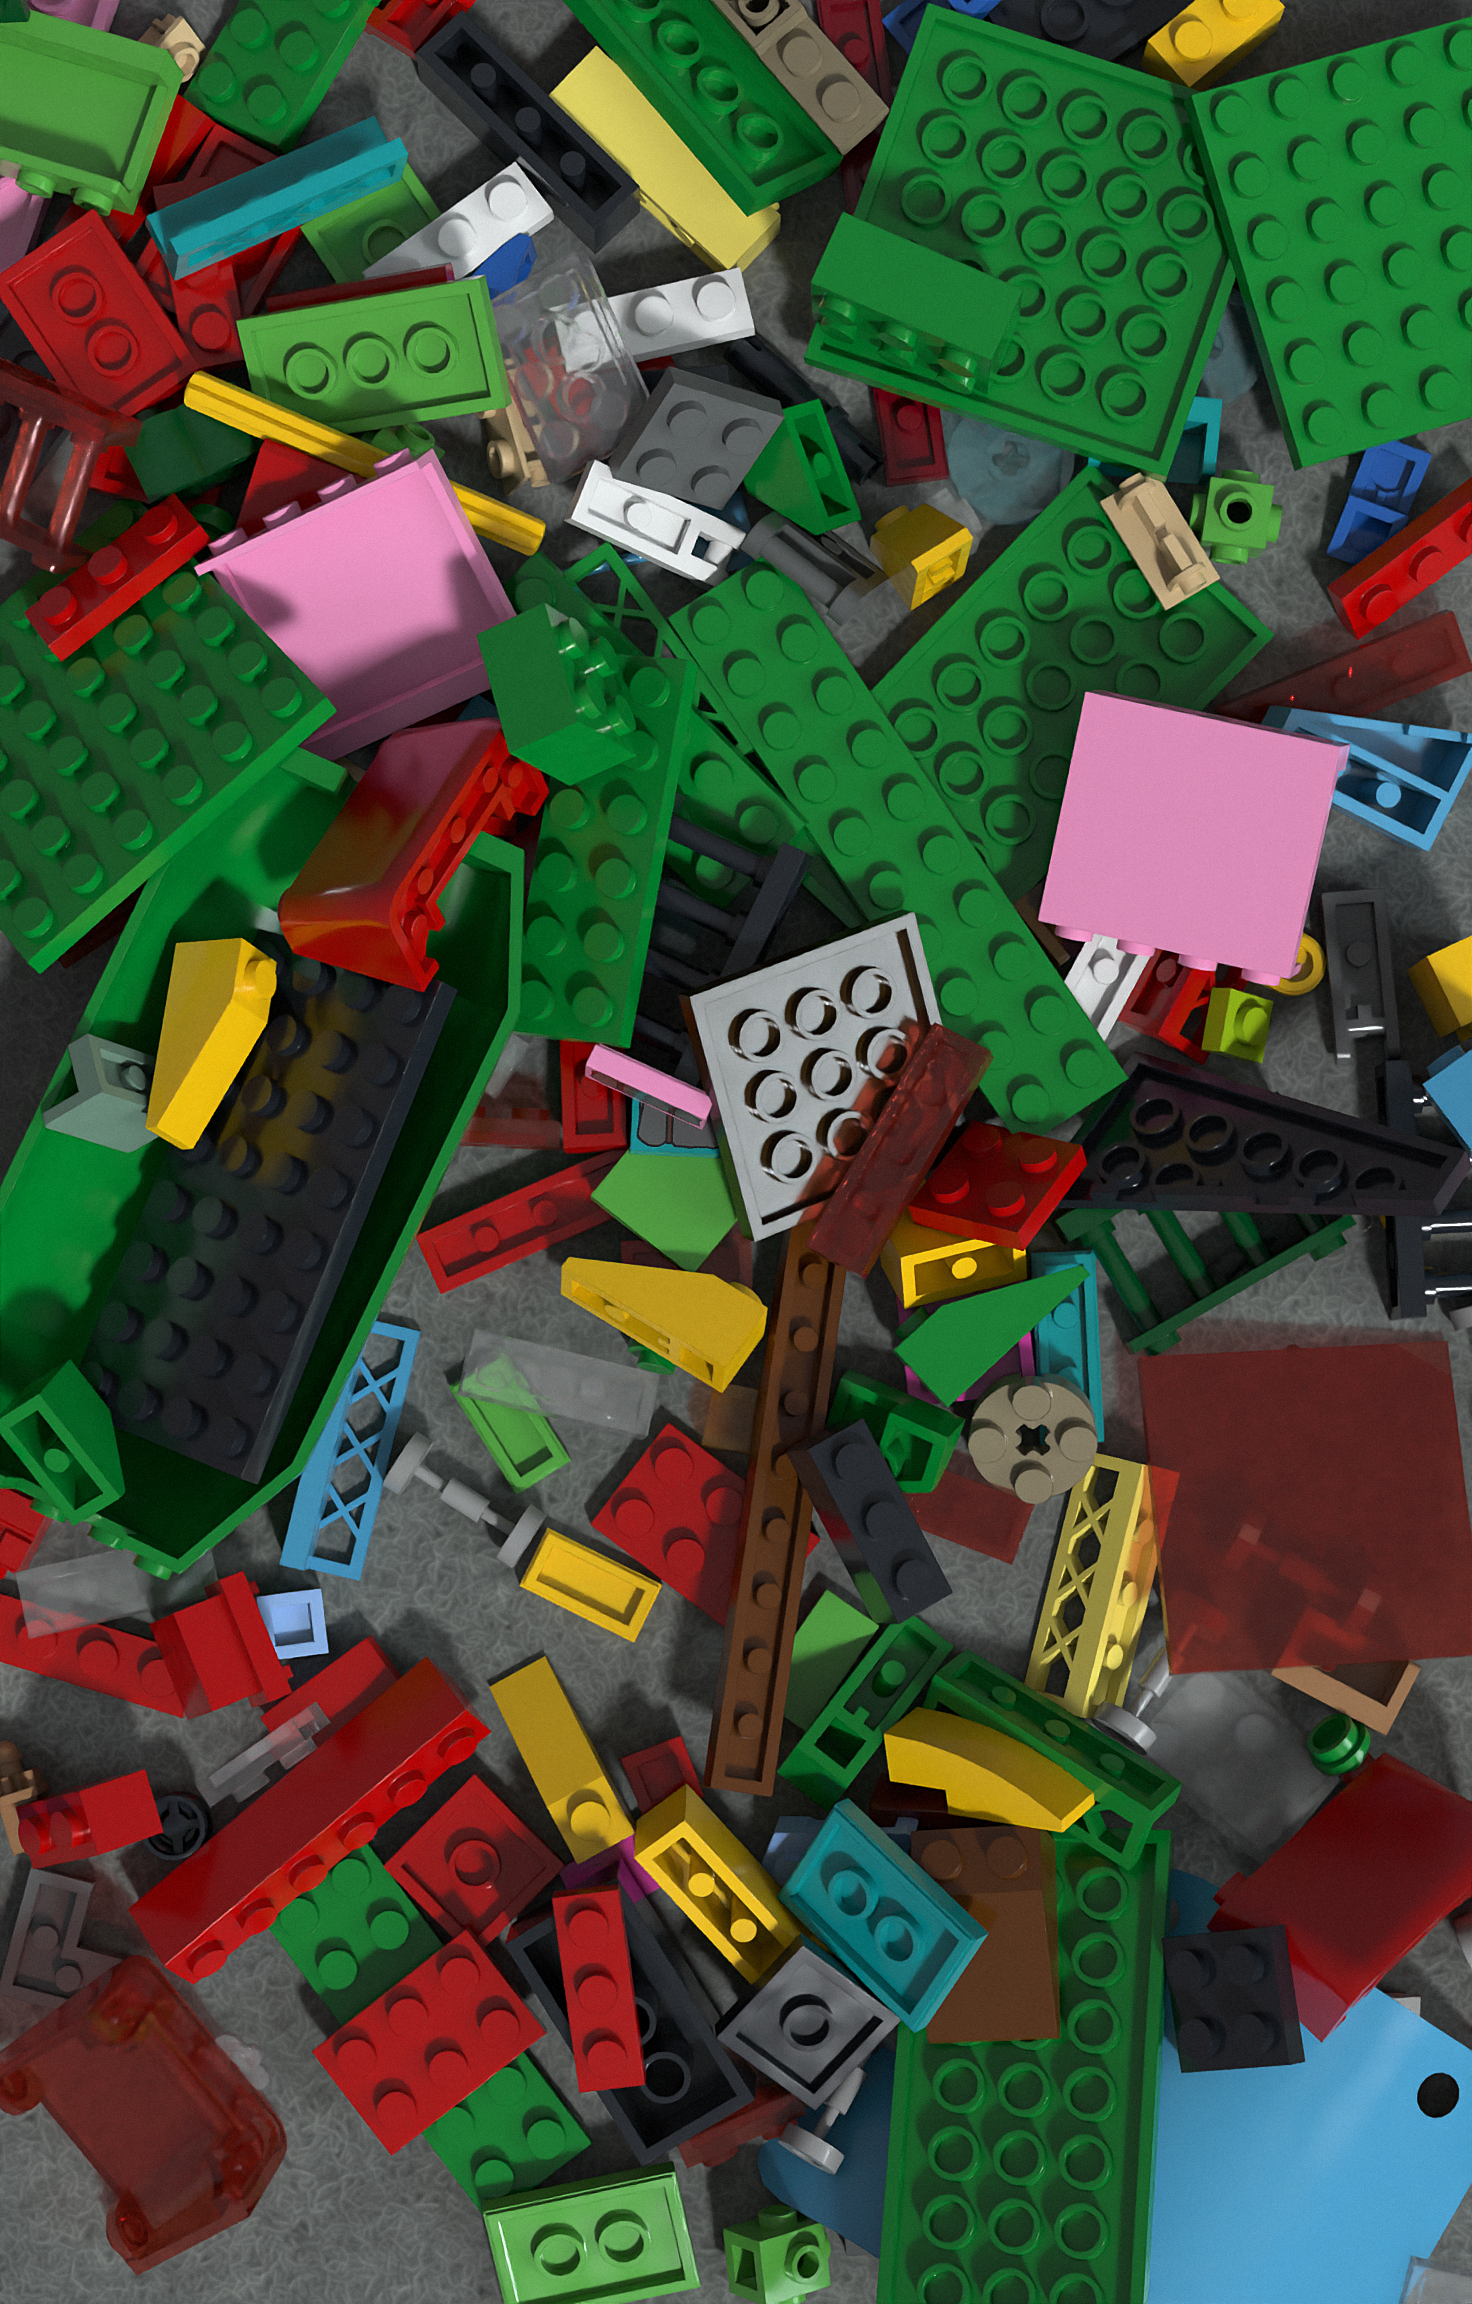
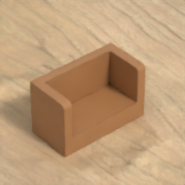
M1298 1602L1263 1671L1386 1736L1421 1666L1361 1635L1354 1639L1335 1628V1621Z

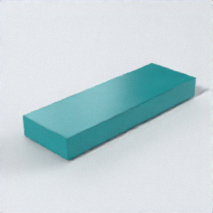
M1093 1250L1030 1253L1031 1280L1080 1265L1091 1274L1034 1327L1036 1376L1042 1377L1043 1372L1057 1374L1071 1381L1086 1395L1093 1406L1098 1442H1104L1095 1254ZM1042 1424L1038 1426L1039 1445L1046 1444L1045 1433L1048 1429Z

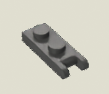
M1385 888L1321 893L1318 896L1323 952L1326 960L1325 975L1335 1065L1350 1063L1349 1038L1382 1036L1383 1052L1386 1061L1400 1060L1401 1045Z

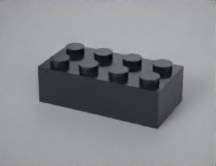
M620 1858L570 1889L620 1884L646 2082L645 2085L599 2090L596 2092L641 2165L644 2166L754 2101L757 2076L746 2059L716 2038L715 2024L720 2019V2016L626 1864ZM551 1899L511 1923L505 1946L574 2055L553 1902Z

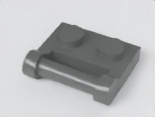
M773 511L763 517L752 528L740 547L741 550L754 560L760 557L764 558L829 609L826 615L841 627L846 624L856 611L873 600L889 579L886 574L830 531L814 535L777 511Z

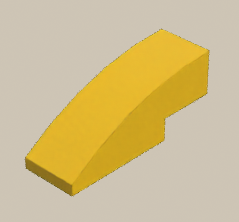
M916 1707L883 1733L890 1781L946 1790L949 1814L1063 1833L1095 1804L1094 1792L1061 1766L1029 1746L995 1729L949 1713Z

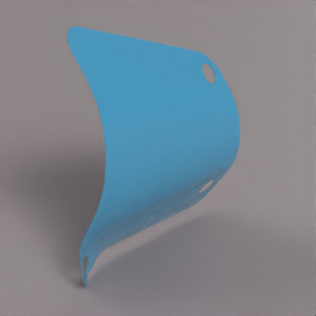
M1173 1869L1171 1898L1175 1900L1179 1907L1180 1919L1177 1927L1169 1933V1937L1210 1932L1206 1926L1220 1908L1212 1898L1220 1888L1203 1878ZM1166 1980L1148 2304H1400L1431 2255L1472 2183V2050L1375 1987L1366 1997H1363L1353 2008L1349 2009L1345 2015L1346 2019L1322 2043L1300 2022L1305 2062L1285 2066L1181 2073L1168 1980ZM884 2047L869 2057L863 2068V2071L867 2073L863 2084L846 2114L838 2113L823 2140L844 2155V2159L835 2175L818 2169L784 2148L778 2140L785 2127L762 2145L757 2161L763 2185L781 2202L837 2232L878 2259L880 2258L896 2052ZM1434 2073H1445L1451 2075L1456 2080L1459 2087V2099L1450 2113L1443 2117L1432 2118L1420 2110L1417 2103V2092L1421 2083L1428 2076ZM822 2103L816 2110L809 2106L794 2118L790 2124L813 2133L827 2106Z

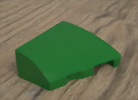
M849 1369L840 1379L826 1428L839 1420L863 1418L900 1490L903 1493H931L936 1488L949 1463L966 1419Z

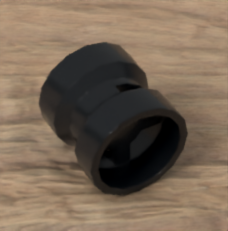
M175 1791L155 1801L164 1832L143 1839L144 1845L153 1855L163 1860L177 1861L189 1857L208 1841L213 1830V1816L209 1805L202 1797L190 1791Z

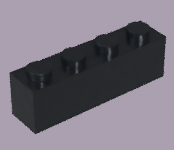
M462 10L416 52L420 81L506 167L516 162L553 210V213L595 255L640 213V186Z

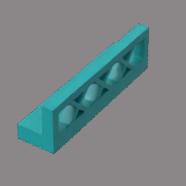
M374 115L146 216L145 225L174 281L401 181L409 154L400 137L390 142L387 141Z

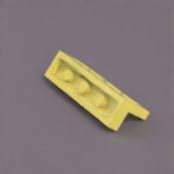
M1095 1453L1094 1462L1087 1474L1072 1487L1024 1682L1025 1685L1073 1715L1088 1719L1092 1718L1103 1701L1122 1708L1179 1476L1178 1473ZM1100 1467L1119 1472L1113 1499L1101 1508L1093 1494ZM1095 1531L1101 1544L1098 1561L1084 1570L1078 1557L1081 1542ZM1079 1594L1086 1608L1083 1622L1069 1633L1063 1620L1066 1603ZM1061 1657H1064L1070 1670L1064 1697L1045 1692L1051 1665Z

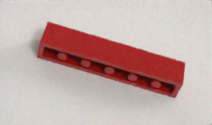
M426 1656L141 1897L128 1911L163 1966L194 1985L201 1978L217 1972L225 1964L228 1955L248 1938L270 1927L276 1920L278 1913L301 1893L317 1887L325 1879L328 1870L348 1853L370 1842L376 1835L378 1828L401 1808L417 1802L425 1794L428 1785L448 1768L470 1757L475 1751L477 1744L492 1731L454 1680Z

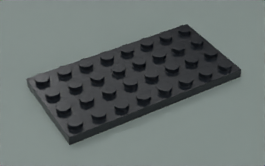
M260 928L252 945L277 962L275 971L276 990L271 997L267 1024L194 1148L182 1150L170 1143L78 1368L110 1409L113 1426L257 1485L457 993V989L436 979L430 981L424 992H419L411 988L293 953L284 935Z

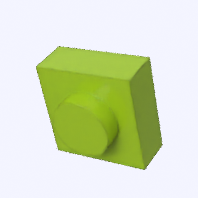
M1212 987L1201 1050L1237 1061L1263 1064L1274 1001L1232 988Z

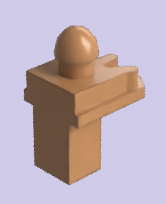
M4 1740L0 1741V1813L14 1856L25 1852L18 1837L20 1822L15 1807L42 1798L41 1793L49 1790L47 1780L43 1781L39 1766L26 1770L22 1769L20 1762L22 1754L19 1748L14 1743Z

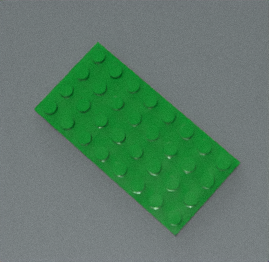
M1086 466L870 691L1012 904L1039 884L1048 874L1085 692L1100 689L1203 712L1275 635L1218 581L1165 611L1100 505L1102 500L1118 492L1119 489L1094 466ZM804 828L789 844L813 857L800 886L847 930L867 923Z
M919 1820L916 1831L1016 1825L988 1822ZM1107 1828V1830L1126 1842L1131 1828ZM1151 1829L1138 1862L1129 1871L1066 1830L1063 1833L1046 1830L1056 1843L1061 2039L930 2044L927 2040L926 2027L914 2033L904 2022L900 2021L898 2023L876 2304H1148L1167 1980L1162 1938L1169 1937L1175 1835L1171 1830Z

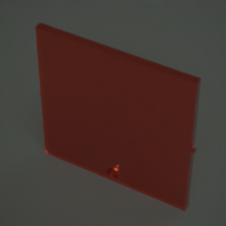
M1448 1341L1300 1348L1296 1344H1290L1285 1349L1146 1356L1137 1359L1169 1676L1320 1667L1323 1671L1330 1672L1338 1665L1472 1657V1534Z

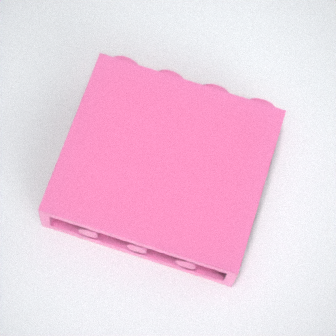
M408 447L398 450L373 464L377 475L358 484L352 474L342 477L317 491L322 500L321 502L304 510H301L297 500L286 504L262 518L267 528L248 537L242 527L230 531L209 543L208 546L212 555L194 567L198 576L213 570L220 586L337 709L335 714L298 745V747L329 761L340 758L491 689L476 634L517 616L433 448L412 457Z
M1100 689L1086 691L1038 920L1056 924L1054 934L1063 938L1092 942L1093 934L1118 939L1116 949L1127 953L1154 956L1155 948L1180 953L1178 963L1187 967L1216 971L1217 964L1223 963L1242 968L1241 978L1264 985L1278 986L1281 977L1290 979L1298 974L1301 969L1302 963L1296 962L1338 772L1345 770L1351 744Z

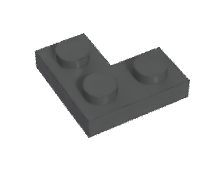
M47 1867L30 1868L0 1980L1 1996L123 2027L126 2024L143 1960L81 1944L97 1884L96 1880Z

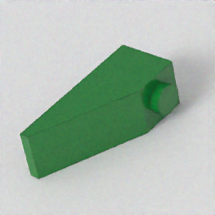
M1080 1265L942 1305L931 1315L921 1306L894 1331L902 1342L892 1352L944 1408H947L1091 1274Z
M915 1615L900 1624H890L796 1745L777 1773L828 1812L884 1740L883 1733L898 1722L954 1646Z

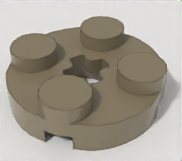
M1043 1372L1042 1377L1033 1375L1021 1377V1373L1006 1375L992 1383L980 1395L973 1407L968 1448L975 1466L981 1475L994 1487L1007 1494L1018 1496L1025 1503H1043L1050 1496L1069 1490L1081 1481L1094 1462L1098 1446V1432L1093 1406L1086 1395L1075 1384L1064 1377ZM1024 1424L1031 1429L1037 1428L1040 1424L1044 1425L1048 1429L1045 1433L1046 1444L1039 1447L1023 1445L1021 1443L1022 1434L1018 1428Z

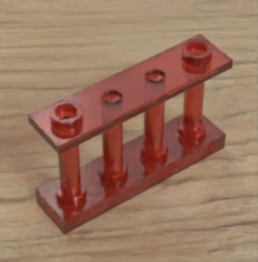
M0 357V405H3L5 400L20 407L17 416L23 420L0 491V538L33 553L31 562L34 565L54 573L68 574L70 567L83 566L95 554V552L72 542V538L99 454L107 453L109 446L135 447L143 422ZM58 425L72 432L69 440L75 445L48 530L21 518L20 515L47 430L55 429V426Z

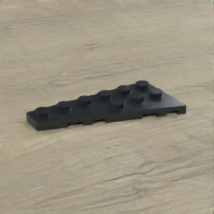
M1134 1051L1122 1068L1129 1079L1101 1097L1070 1141V1143L1082 1145L1087 1166L1056 1208L1439 1217L1472 1166L1467 1151Z

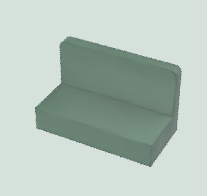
M86 1034L69 1044L68 1049L79 1092L42 1114L45 1127L126 1153L133 1152L159 1137L145 1128L157 1057L90 1034Z

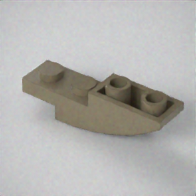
M709 0L842 156L848 153L888 118L890 111L887 105L813 22L804 6L798 0Z

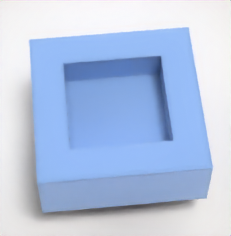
M321 1589L257 1597L258 1609L279 1659L329 1653Z

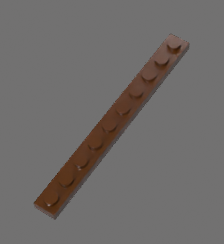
M856 1201L782 1232L702 1787L772 1797L813 1512V1504L785 1451L820 1432L825 1427Z

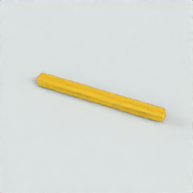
M195 371L184 392V403L191 409L262 440H265V438L366 479L377 475L373 464L390 455L386 451L203 371ZM448 479L475 533L527 556L534 555L545 534L546 524L543 520Z

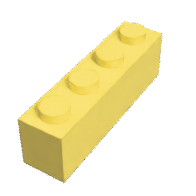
M597 46L548 95L640 186V205L714 273L739 267L742 273L780 233L781 215L777 212L780 208L779 203L777 202L747 217L613 59H610Z

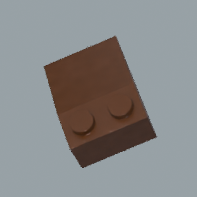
M1019 1825L911 1831V1859L989 1933L926 2026L928 2042L930 2044L1061 2039L1055 1840L1044 1829Z

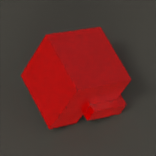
M244 1571L203 1587L208 1598L207 1600L149 1624L187 1720L213 1712L248 1697L251 1707L254 1708L292 1693L287 1679L294 1676L289 1665L281 1666L253 1596L260 1593L255 1581L248 1583Z

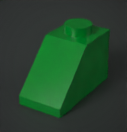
M820 399L782 409L785 418L743 479L748 494L814 535L862 520L863 518Z
M71 1359L24 1387L0 1414L1 1436L73 1526L118 1500L126 1492L110 1409Z

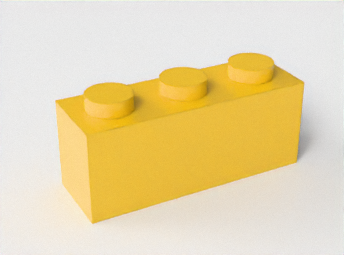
M687 1783L637 1820L634 1849L635 1860L751 1985L800 1933L810 1939V1930L777 1898L782 1887Z

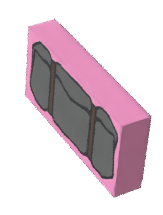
M602 1044L594 1046L586 1063V1077L703 1130L712 1107L711 1100L705 1091Z

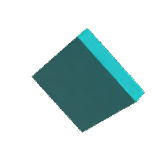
M849 1798L834 1805L777 1895V1898L914 2033L928 2025L989 1934Z

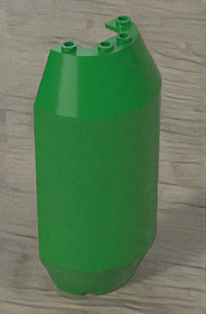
M297 746L149 877L69 1044L86 1034H90L157 1057L176 943L243 938L252 945L259 928L283 935L277 916L280 897L292 885L359 782L351 776L347 769ZM481 831L436 901L446 922L440 932L429 929L426 941V956L436 959L439 965V969L432 979L450 985L457 989V993L258 1485L113 1426L126 1492L121 1498L83 1521L91 1524L87 1534L91 1538L114 1549L123 1551L126 1548L136 1553L137 1555L132 1563L136 1567L165 1580H169L173 1571L182 1574L305 1471L521 1016L525 852L523 849ZM68 1047L0 1186V1414L24 1387L65 1361L71 1359L74 1365L79 1368L170 1146V1142L159 1136L135 1151L126 1153L46 1128L42 1114L79 1092ZM0 1434V1489H18L32 1496L33 1499L29 1506L31 1509L53 1520L65 1523L66 1516Z

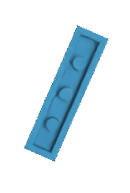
M379 1321L375 1322L370 1333L405 1341L399 1367L376 1381L363 1360L365 1343L305 1471L301 1474L279 1565L304 1571L312 1569L357 1581L361 1580L383 1490V1482L386 1478L421 1331ZM359 1370H361L369 1385L354 1394ZM396 1378L389 1403L380 1387ZM374 1392L387 1413L384 1428L361 1443L347 1421L350 1407L353 1403ZM345 1431L354 1448L339 1456ZM380 1440L374 1465L365 1449ZM358 1454L372 1476L367 1493L345 1505L332 1484L335 1468ZM330 1494L339 1510L323 1519ZM365 1502L360 1526L358 1527L350 1511ZM343 1516L356 1538L350 1564L329 1559L325 1560V1558L314 1556L320 1529Z

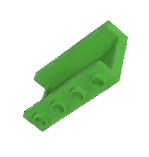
M30 10L31 15L28 22L0 23V175L15 179V184L19 188L39 197L51 198L53 191L74 197L73 202L87 211L94 208L103 216H109L111 209L134 215L184 76L180 67L166 49L34 10Z

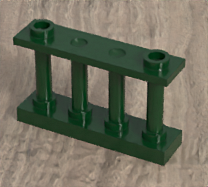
M1076 1208L1052 1222L1064 1245L1075 1238L1079 1239L1083 1248L1090 1245L1141 1332L1123 1343L1129 1355L1143 1349L1149 1359L1182 1340L1176 1329L1299 1257L1309 1253L1313 1261L1316 1262L1343 1247L1348 1242L1342 1232L1357 1224L1352 1215H1342L1328 1223L1323 1214L1293 1213L1306 1237L1273 1255L1248 1212H1218L1251 1267L1250 1270L1218 1288L1173 1211L1136 1210L1139 1216L1145 1213L1196 1299L1195 1302L1163 1320L1112 1234L1117 1228L1111 1217L1125 1209Z

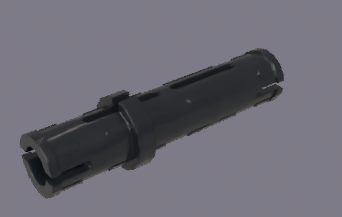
M756 332L753 336L733 340L725 351L723 358L748 378L764 396L779 400L782 409L820 399L845 471L859 486L863 485L867 478L870 479L880 469L887 456L872 442L868 441L847 420L849 413L840 405L833 407L825 398L820 396L804 378L769 348Z

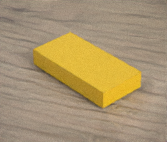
M547 1528L519 1586L634 1643L663 1584Z

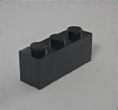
M863 1418L839 1420L785 1451L874 1623L900 1624L953 1593Z

